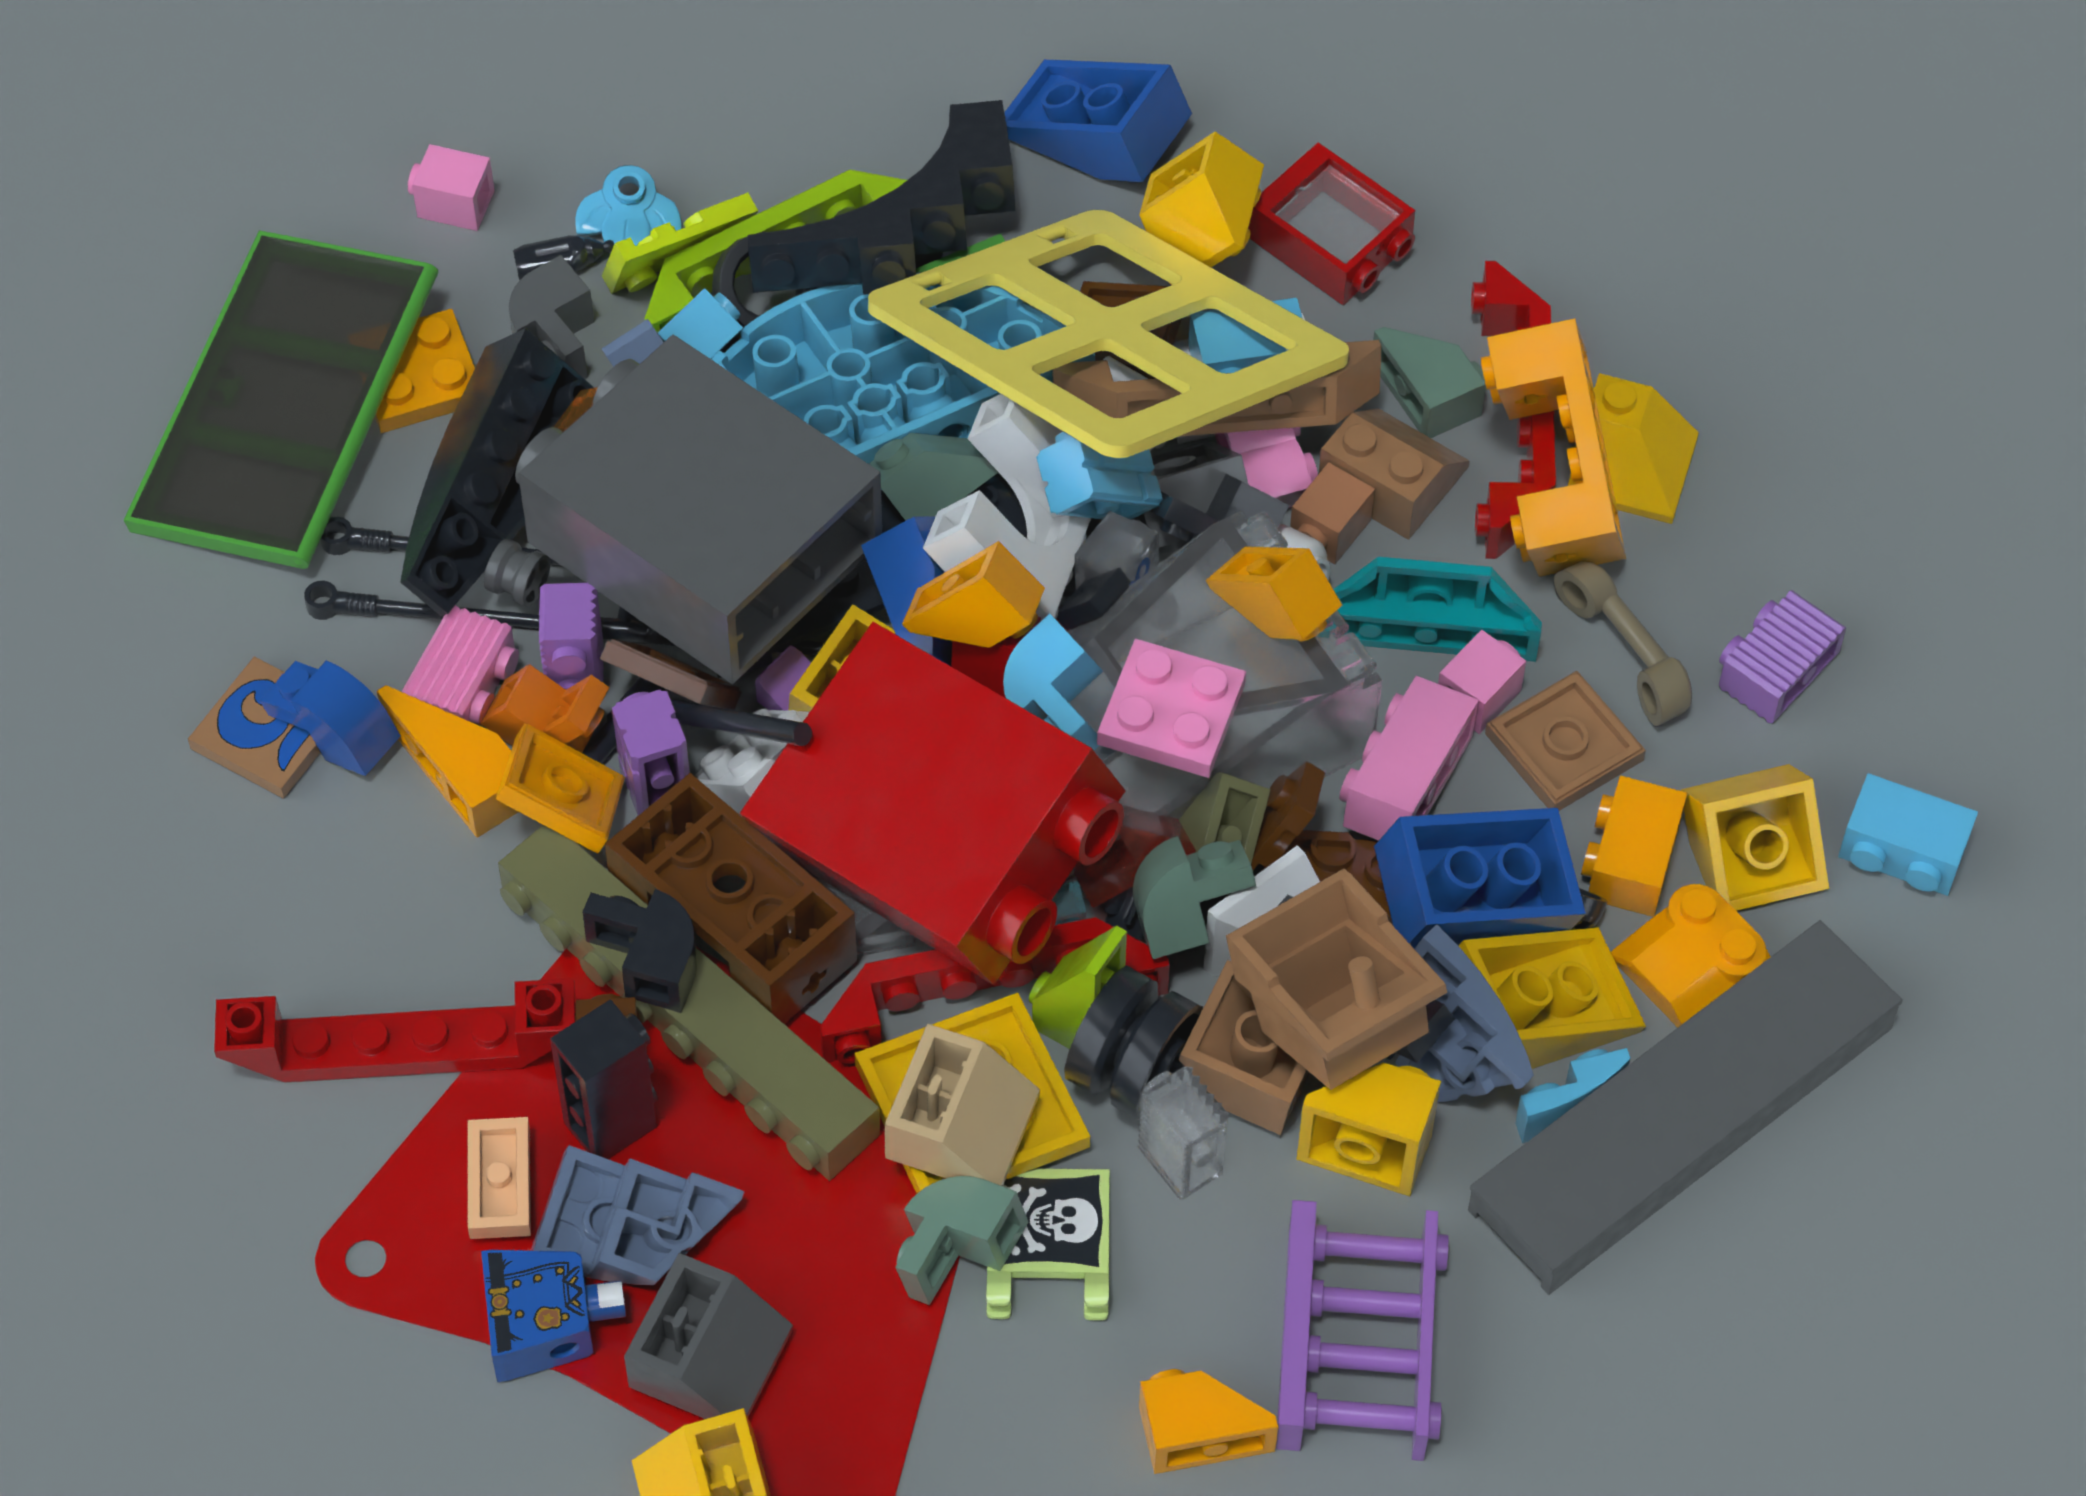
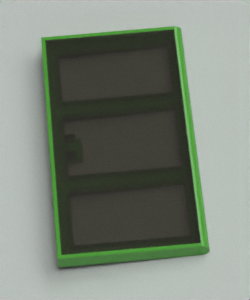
M259 230L126 513L124 522L129 532L301 569L308 568L438 276V269L426 262Z

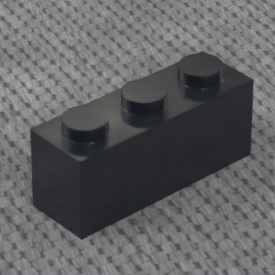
M610 999L550 1038L563 1121L587 1152L609 1159L657 1127L654 1102L658 1101V1096L651 1084L650 1075L654 1073V1067L648 1057L646 1047L651 1044V1040L645 1027L634 1014L630 1013L624 1016Z

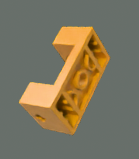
M1576 319L1487 337L1490 355L1481 357V365L1486 388L1490 390L1493 404L1503 403L1509 420L1559 410L1563 429H1566L1568 442H1576L1577 446L1567 449L1572 479L1576 484L1517 496L1520 514L1510 516L1516 548L1520 549L1523 562L1532 561L1539 577L1555 574L1580 561H1589L1599 565L1627 559L1587 350Z

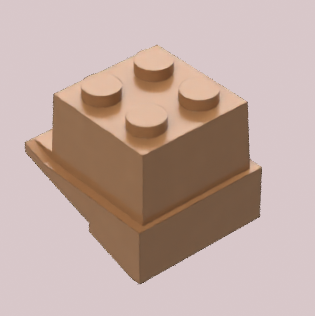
M1345 869L1338 871L1226 935L1235 980L1251 992L1262 1032L1330 1090L1427 1034L1429 1028L1426 1005L1447 993L1444 981L1388 921L1385 910L1353 875Z

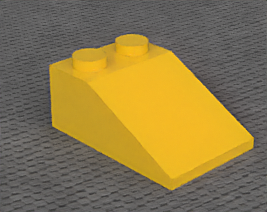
M1599 927L1463 940L1459 944L1461 950L1482 973L1503 1004L1515 1025L1532 1069L1640 1033L1646 1027Z

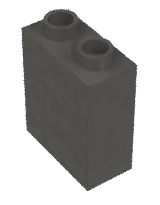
M674 334L640 364L633 359H626L616 364L599 384L593 399V406L564 432L558 428L551 427L536 435L523 451L516 467L515 477L521 489L528 543L584 582L592 585L604 596L731 684L737 681L866 558L861 547L862 544L882 534L880 471Z

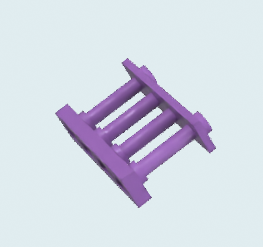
M1292 1200L1288 1238L1276 1449L1300 1451L1303 1429L1315 1430V1424L1413 1431L1411 1460L1424 1461L1428 1439L1439 1440L1441 1426V1402L1430 1401L1436 1270L1446 1271L1449 1242L1448 1235L1437 1234L1438 1211L1426 1210L1422 1238L1419 1239L1327 1231V1225L1315 1224L1317 1202ZM1325 1256L1420 1263L1419 1294L1324 1286V1280L1312 1279L1313 1261L1324 1262ZM1322 1311L1418 1318L1417 1349L1320 1342L1321 1336L1309 1335L1310 1316L1321 1317ZM1319 1367L1415 1374L1414 1406L1317 1399V1392H1306L1307 1372L1318 1373Z

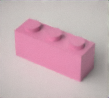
M1415 676L1404 695L1396 693L1388 707L1385 716L1386 726L1382 733L1374 730L1367 741L1362 756L1363 765L1360 770L1351 768L1343 782L1339 796L1341 801L1346 802L1343 827L1380 840L1399 817L1428 815L1472 739L1479 699L1419 676Z

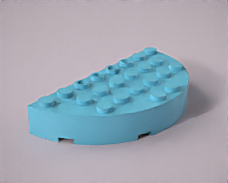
M862 283L819 287L773 307L740 330L741 338L725 353L719 350L711 359L868 464L874 460L875 454L882 446L892 440L903 439L909 433L968 438L981 404L1000 394L871 316L868 312L869 294L863 295ZM937 284L926 289L930 291L932 289L940 287L941 285ZM985 286L928 308L988 345L1000 350L1015 347L1066 327V325L1023 303V300L998 286ZM1095 353L1073 362L1095 361ZM1052 370L1040 374L1052 382Z

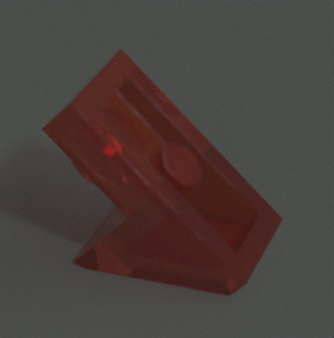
M1122 805L1124 808V819L1119 832L1121 839L1115 841L1109 851L1096 863L1086 866L1077 862L1073 868L1093 908L1133 887L1135 875L1142 861L1155 847L1164 841L1178 836L1186 855L1196 852L1179 819Z

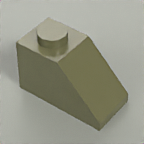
M1216 773L1173 826L1170 838L1179 837L1186 855L1196 853L1201 847L1212 842L1223 841L1230 843L1240 840L1251 864L1271 789L1225 773ZM1231 893L1209 900H1223Z

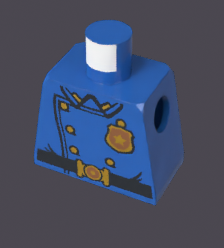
M481 1251L491 1355L497 1382L509 1381L589 1357L593 1353L590 1322L626 1317L622 1280L586 1285L582 1257L577 1252Z

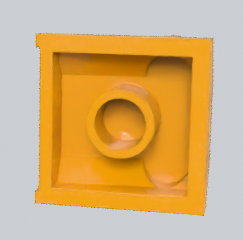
M1690 884L1676 890L1669 900L1668 907L1651 918L1611 951L1617 966L1677 1028L1771 957L1766 949L1764 940L1717 891L1701 884Z

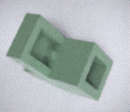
M1176 836L1155 847L1142 861L1134 879L1133 898L1141 930L1152 959L1210 943L1199 902L1256 886L1252 866L1240 840L1230 843L1223 841L1212 842L1201 847L1198 852L1186 855L1179 837Z
M971 1176L950 1177L925 1187L904 1208L914 1236L908 1237L903 1242L897 1256L895 1268L908 1296L928 1305L931 1304L958 1256L1001 1271L1028 1224V1219L1017 1192L990 1181Z

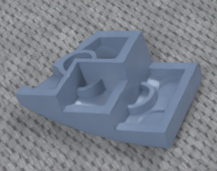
M1438 925L1434 926L1421 939L1415 950L1446 984L1447 993L1435 1000L1444 1003L1455 1019L1417 1063L1401 1055L1395 1063L1399 1067H1416L1427 1073L1429 1077L1440 1080L1438 1103L1457 1100L1462 1094L1472 1097L1485 1095L1495 1087L1513 1084L1515 1089L1523 1088L1534 1074L1515 1025L1482 973Z
M568 1145L563 1153L531 1251L577 1252L581 1254L584 1275L587 1278L609 1282L622 1280V1283L655 1285L670 1270L678 1253L686 1255L742 1200L744 1191L693 1172L685 1179L630 1159L626 1165H622Z

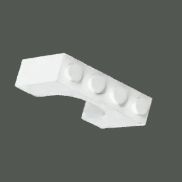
M999 394L981 404L967 439L1013 489L1025 516L1027 538L979 490L937 512L923 549L946 572L1000 541L1045 587L1036 609V613L1041 617V621L1049 613L1056 619L1063 592L1073 576L1072 568L1079 549L1086 541L1087 536L1085 533L1091 518L1056 515V513H1051L1045 492L1048 482L1042 481L1036 457L1041 450L1055 444V437L1063 431L1004 395Z

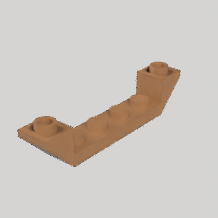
M1380 340L1345 342L1349 346L1348 363L1344 368L1181 436L1335 425L1380 393ZM1107 360L1072 362L1052 370V383L1112 418H1124L1182 394L1158 379L1114 382Z

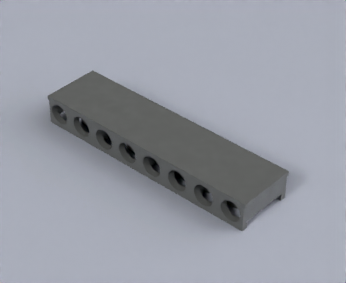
M1819 920L1471 1184L1468 1211L1475 1219L1481 1216L1537 1274L1542 1280L1541 1288L1550 1295L1892 1029L1899 1005L1902 1004L1903 999L1829 927Z

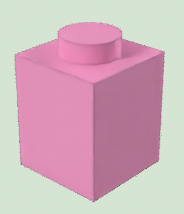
M429 144L421 164L415 163L413 165L408 180V192L414 195L417 218L478 231L495 191L489 157Z
M1481 630L1439 673L1438 684L1479 699L1474 731L1480 734L1486 728V723L1495 719L1521 692L1526 660L1520 656L1512 645L1502 640L1497 641Z

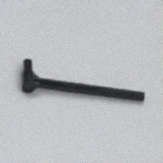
M639 677L618 702L623 701L634 693H650L656 690L665 691V689ZM670 699L675 710L676 719L683 725L798 746L807 745L812 737L811 727L804 722ZM612 710L607 715L608 721L582 752L601 764L617 746Z

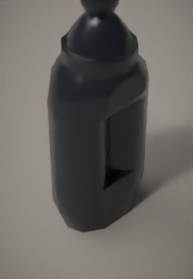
M568 235L524 244L513 250L519 280L532 270L559 255H562L573 270L578 272L585 269L589 263H594L604 252L610 253L614 242L607 240L602 243L590 237L583 238L578 235Z

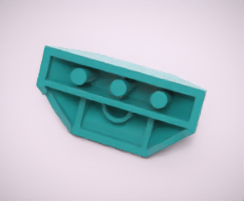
M1377 557L1333 589L1343 606L1326 619V628L1315 636L1316 640L1321 643L1457 655L1483 630L1497 641L1502 640L1512 645L1526 661L1536 662L1542 622L1490 566Z

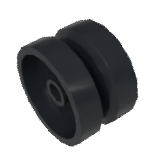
M1127 965L1124 966L1103 986L1082 1020L1068 1052L1064 1067L1065 1079L1095 1095L1110 1087L1111 1105L1136 1119H1145L1163 1101L1181 1073L1184 1065L1179 1061L1180 1054L1203 1010V1006L1175 991H1171L1158 999L1157 981Z

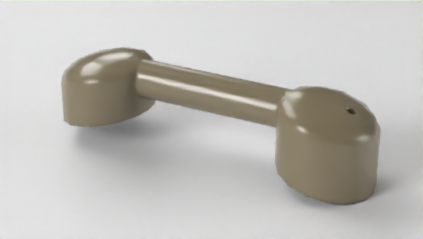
M1589 561L1577 562L1557 572L1554 576V586L1562 602L1573 613L1586 619L1603 612L1648 666V668L1640 671L1637 676V690L1641 706L1649 721L1654 726H1659L1686 712L1692 702V687L1687 670L1678 659L1669 657L1623 602L1617 594V588L1608 573L1602 567Z

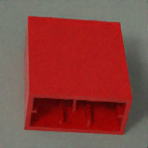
M872 621L803 722L807 723L812 729L810 742L805 746L787 744L739 813L750 825L760 831L802 868L994 985L1010 961L1017 964L1026 963L1036 956L1046 944L1057 919V906L1052 899L1077 862L1086 866L1092 865L1099 861L1112 847L1123 824L1124 808L1119 801L1126 790L1091 747Z

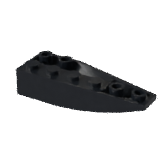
M527 328L485 347L446 428L417 505L407 543L400 583L440 616L448 614L484 573L497 545L504 539L512 540L525 525L521 489L516 481L515 473L518 461L527 445L536 435L547 428L555 427L564 432L593 406V399L597 389Z

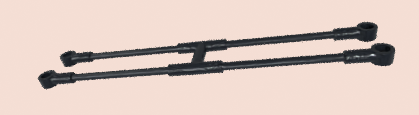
M331 517L320 540L324 551L328 554L343 555L351 549L391 552L392 549L406 550L409 537L393 535L392 531L352 527L345 518ZM335 533L345 534L343 537L339 539L329 538L332 534ZM522 548V551L527 553L540 551L538 549ZM550 558L551 564L560 565ZM324 580L311 583L304 592L307 611L310 616L318 620H327L337 613L377 616L378 613L436 619H443L445 616H440L424 603L379 599L378 595L337 591L335 585ZM320 597L330 598L325 603L314 602L316 599ZM620 606L617 618L600 617L603 639L675 646L674 643ZM466 608L470 613L476 612L480 616L486 615L490 620L497 619L501 624L507 623L509 626L539 629V615ZM802 641L792 646L804 655L816 656L825 643ZM787 648L782 649V650L777 651V652H784Z

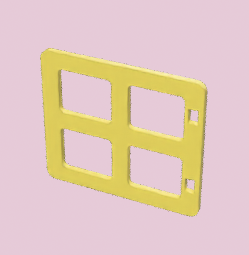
M1105 210L1085 211L872 291L868 296V312L871 316L1098 453L1112 458L1133 456L1342 369L1347 365L1349 346L1342 340L1120 216ZM1059 238H1064V239H1065V240L1060 241V242H1057V243H1055V244H1053V243L1051 242V241H1054V240L1059 239ZM1101 245L1173 285L1120 306L1107 307L1039 269L1038 266L1091 246ZM937 284L941 285L940 287L932 289L930 291L926 289ZM985 286H998L1066 325V327L1015 347L1000 350L988 345L928 308ZM1204 309H1216L1288 350L1234 373L1225 374L1216 371L1149 331ZM1098 351H1109L1182 394L1124 418H1112L1042 377L1040 374Z

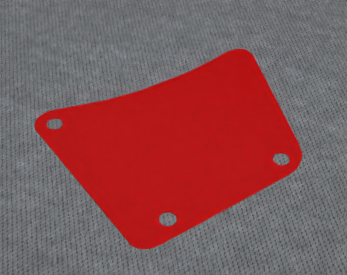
M695 946L730 977L729 966ZM568 949L564 950L540 979L574 978L575 1012L576 1000L592 999L601 994L618 995L607 984L603 987L596 985L583 971L580 960ZM802 1011L797 1012L784 1025L822 1057L821 1023ZM648 1020L642 1024L651 1040V1044L646 1046L647 1054L654 1067V1073L650 1075L651 1084L658 1096V1101L654 1102L657 1127L608 1160L626 1165L630 1159L685 1179L693 1172L744 1191L742 1200L686 1256L735 1275L793 1324V1331L748 1417L754 1430L770 1495L895 1496L960 1256L957 1257L930 1305L910 1298L895 1267L903 1242L908 1237L914 1236L904 1208L917 1193L903 1164L885 1158V1127L881 1118L880 1136L829 1181L815 1168L806 1170L799 1165L789 1153L786 1146L787 1143L772 1130L769 1133H765L756 1127L747 1116L744 1105L730 1093L727 1096L718 1093L704 1077L703 1069L689 1056L686 1059L676 1056L663 1041L661 1032ZM552 1050L523 1068L461 1072L320 1239L315 1255L316 1273L322 1287L333 1298L350 1307L490 1345L481 1251H531L564 1151L568 1145L586 1151L564 1124ZM828 1062L872 1100L855 1063ZM528 1117L530 1126L531 1236L470 1239L468 1232V1120ZM363 1240L379 1243L384 1248L386 1254L383 1268L378 1273L369 1277H359L352 1274L347 1269L345 1263L349 1248ZM667 1272L655 1285L622 1283L626 1317L590 1322L593 1353L587 1358L549 1369L569 1376L671 1434L684 1425L704 1420V1418L630 1388L624 1359L625 1353L668 1274ZM585 1277L586 1285L609 1282Z

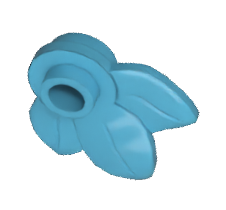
M633 165L620 166L611 171L605 178L603 189L585 197L580 203L575 217L577 235L593 236L602 234L604 242L612 240L614 244L631 237L634 245L637 246L640 241L650 235V231L653 228L669 222L676 231L681 229L680 214L675 203L656 192L655 182L646 170ZM626 183H633L639 188L638 192L631 196L622 194L619 189Z

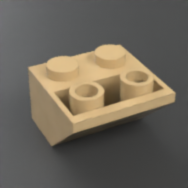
M927 1023L885 1122V1158L944 1178L971 1176L1003 1186L1040 1096V1089L985 1042Z

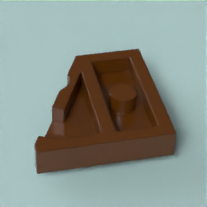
M1304 762L1289 776H1279L1271 785L1251 863L1253 872L1259 863L1267 868L1281 858L1290 843L1299 836L1314 817L1325 772L1310 762Z

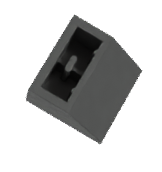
M678 1253L624 1355L628 1385L632 1389L704 1419L744 1408L749 1417L793 1331V1324L735 1275Z

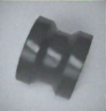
M508 538L504 539L497 545L489 559L484 575V587L487 591L497 595L503 592L512 594L514 601L526 607L531 606L540 596V587L547 582L551 565L550 557L540 551L527 553L522 551L521 545L518 542Z

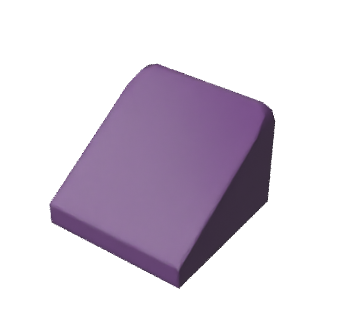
M790 645L757 677L755 682L757 702L766 709L789 711V694L811 664L801 651Z

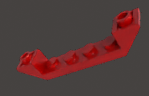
M1485 261L1482 282H1473L1471 292V314H1481V336H1495L1551 324V305L1497 261ZM1554 411L1518 418L1517 447L1527 448V460L1520 459L1518 483L1489 482L1486 504H1476L1475 536L1485 537V559H1497L1515 544L1510 516L1520 514L1517 496L1555 489Z
M1096 917L1055 925L1046 944L1036 956L1023 964L1010 961L994 985L936 949L865 963L820 1025L822 1057L827 1062L839 1061L851 1064L855 1063L856 1052L881 1044L879 1010L903 1011L914 1007L918 1002L943 997L952 1000L962 999L972 995L977 990L997 986L1006 988L1024 986L1033 979L1039 978L1045 971L1051 974L1065 955L1112 929L1113 926ZM1127 934L1125 966L1127 965L1157 981L1158 996L1167 994L1170 968L1167 955L1152 959L1148 946Z
M574 978L514 981L515 1005L296 1019H282L276 996L216 999L214 1052L216 1058L284 1083L523 1068L552 1050L550 1038L576 1022Z

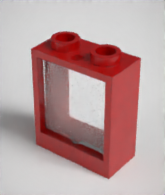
M1317 142L1261 192L1248 226L1250 230L1249 239L1341 305H1344L1356 293L1368 291L1378 279L1380 272L1393 260L1398 262L1408 254L1415 241L1413 229L1416 210Z

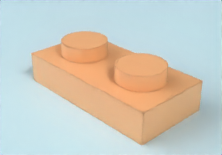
M528 1117L468 1120V1232L470 1239L531 1236L530 1126Z

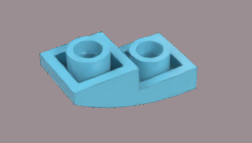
M1625 1048L1612 1052L1596 1049L1586 1052L1576 1060L1570 1061L1565 1085L1559 1086L1556 1083H1546L1534 1087L1527 1094L1521 1095L1515 1124L1522 1143L1531 1140L1627 1067L1631 1059L1628 1049Z

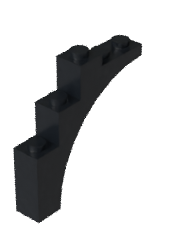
M996 100L950 105L949 127L935 154L920 171L906 182L871 203L831 219L792 229L748 235L753 293L862 283L863 295H866L876 289L916 275L915 255L967 250L965 216L1016 211L1013 165L1003 101Z

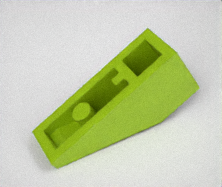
M1118 926L1113 927L1065 955L1051 974L1045 971L1039 976L1029 995V1002L1032 1003V1021L1038 1032L1070 1049L1076 1032L1089 1007L1110 978L1125 966L1126 930Z

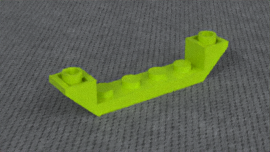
M850 169L665 258L644 320L648 319L658 333L704 288L711 293L713 270L721 254L736 240L759 232L792 229L831 219L871 203L898 188L907 180ZM749 257L740 264L735 278L751 274Z

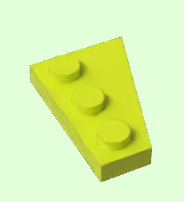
M747 192L696 212L683 223L685 228L676 231L669 222L653 228L650 231V235L640 241L637 246L634 245L631 237L616 242L601 276L611 294L625 287L628 288L629 292L638 291L658 278L656 272L661 271L665 258L756 215L758 209Z

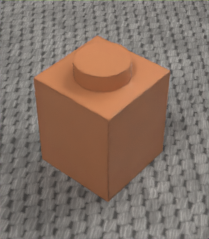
M1328 462L1292 506L1290 527L1320 541L1327 552V560L1336 564L1371 521L1375 488Z

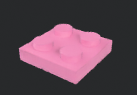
M1135 639L1098 729L1097 745L1209 778L1244 689L1246 671Z

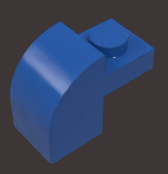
M327 660L319 669L294 661L259 700L268 716L307 730L325 761L364 776L371 771L401 736L388 712L377 697L349 672Z

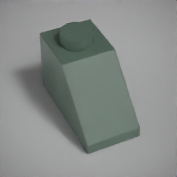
M1387 327L1374 331L1373 340H1380L1381 343L1380 377L1419 432L1429 438H1433L1482 416L1485 391H1487L1483 371L1477 362H1470L1459 345Z
M909 433L903 439H895L886 443L877 451L874 460L869 463V465L880 471L881 489L905 521L914 516H936L939 510L965 498L998 473L967 438Z

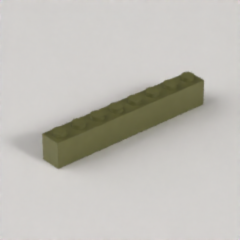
M542 825L498 862L502 885L500 889L501 897L516 914L523 916L527 913L539 924L543 936L554 948L559 951L568 949L577 957L585 974L596 985L603 987L607 984L620 997L627 998L625 997L622 966L627 953L586 942L582 911L591 892L606 897L614 895L623 896L644 908H647L648 905L576 842ZM695 947L697 960L696 977L682 1012H675L636 1000L638 1019L641 1023L648 1020L661 1032L665 1044L676 1056L681 1059H686L689 1056L703 1069L704 1077L718 1093L723 1096H727L730 1093L744 1105L747 1116L756 1127L765 1133H769L772 1130L787 1143L786 1146L789 1153L799 1165L806 1170L815 1168L830 1181L880 1136L879 1107Z

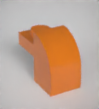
M529 664L504 680L481 725L497 733L501 739L513 746L515 737L524 723L529 724L582 753L591 735L603 718L604 710L599 706L610 687L593 675H589L570 688L564 689Z

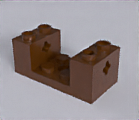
M691 773L686 775L605 843L608 871L647 905L655 889L675 898L689 914L694 932L729 962L730 978L783 1024L857 961L855 912L760 831L750 825L740 814ZM726 875L738 876L746 882L742 889L733 893H724L714 887L715 882Z

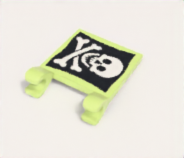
M1035 1168L1005 1180L1003 1187L1017 1192L1028 1219V1224L1001 1271L987 1267L986 1301L988 1318H1010L1012 1278L1084 1279V1318L1086 1320H1107L1109 1307L1110 1169Z

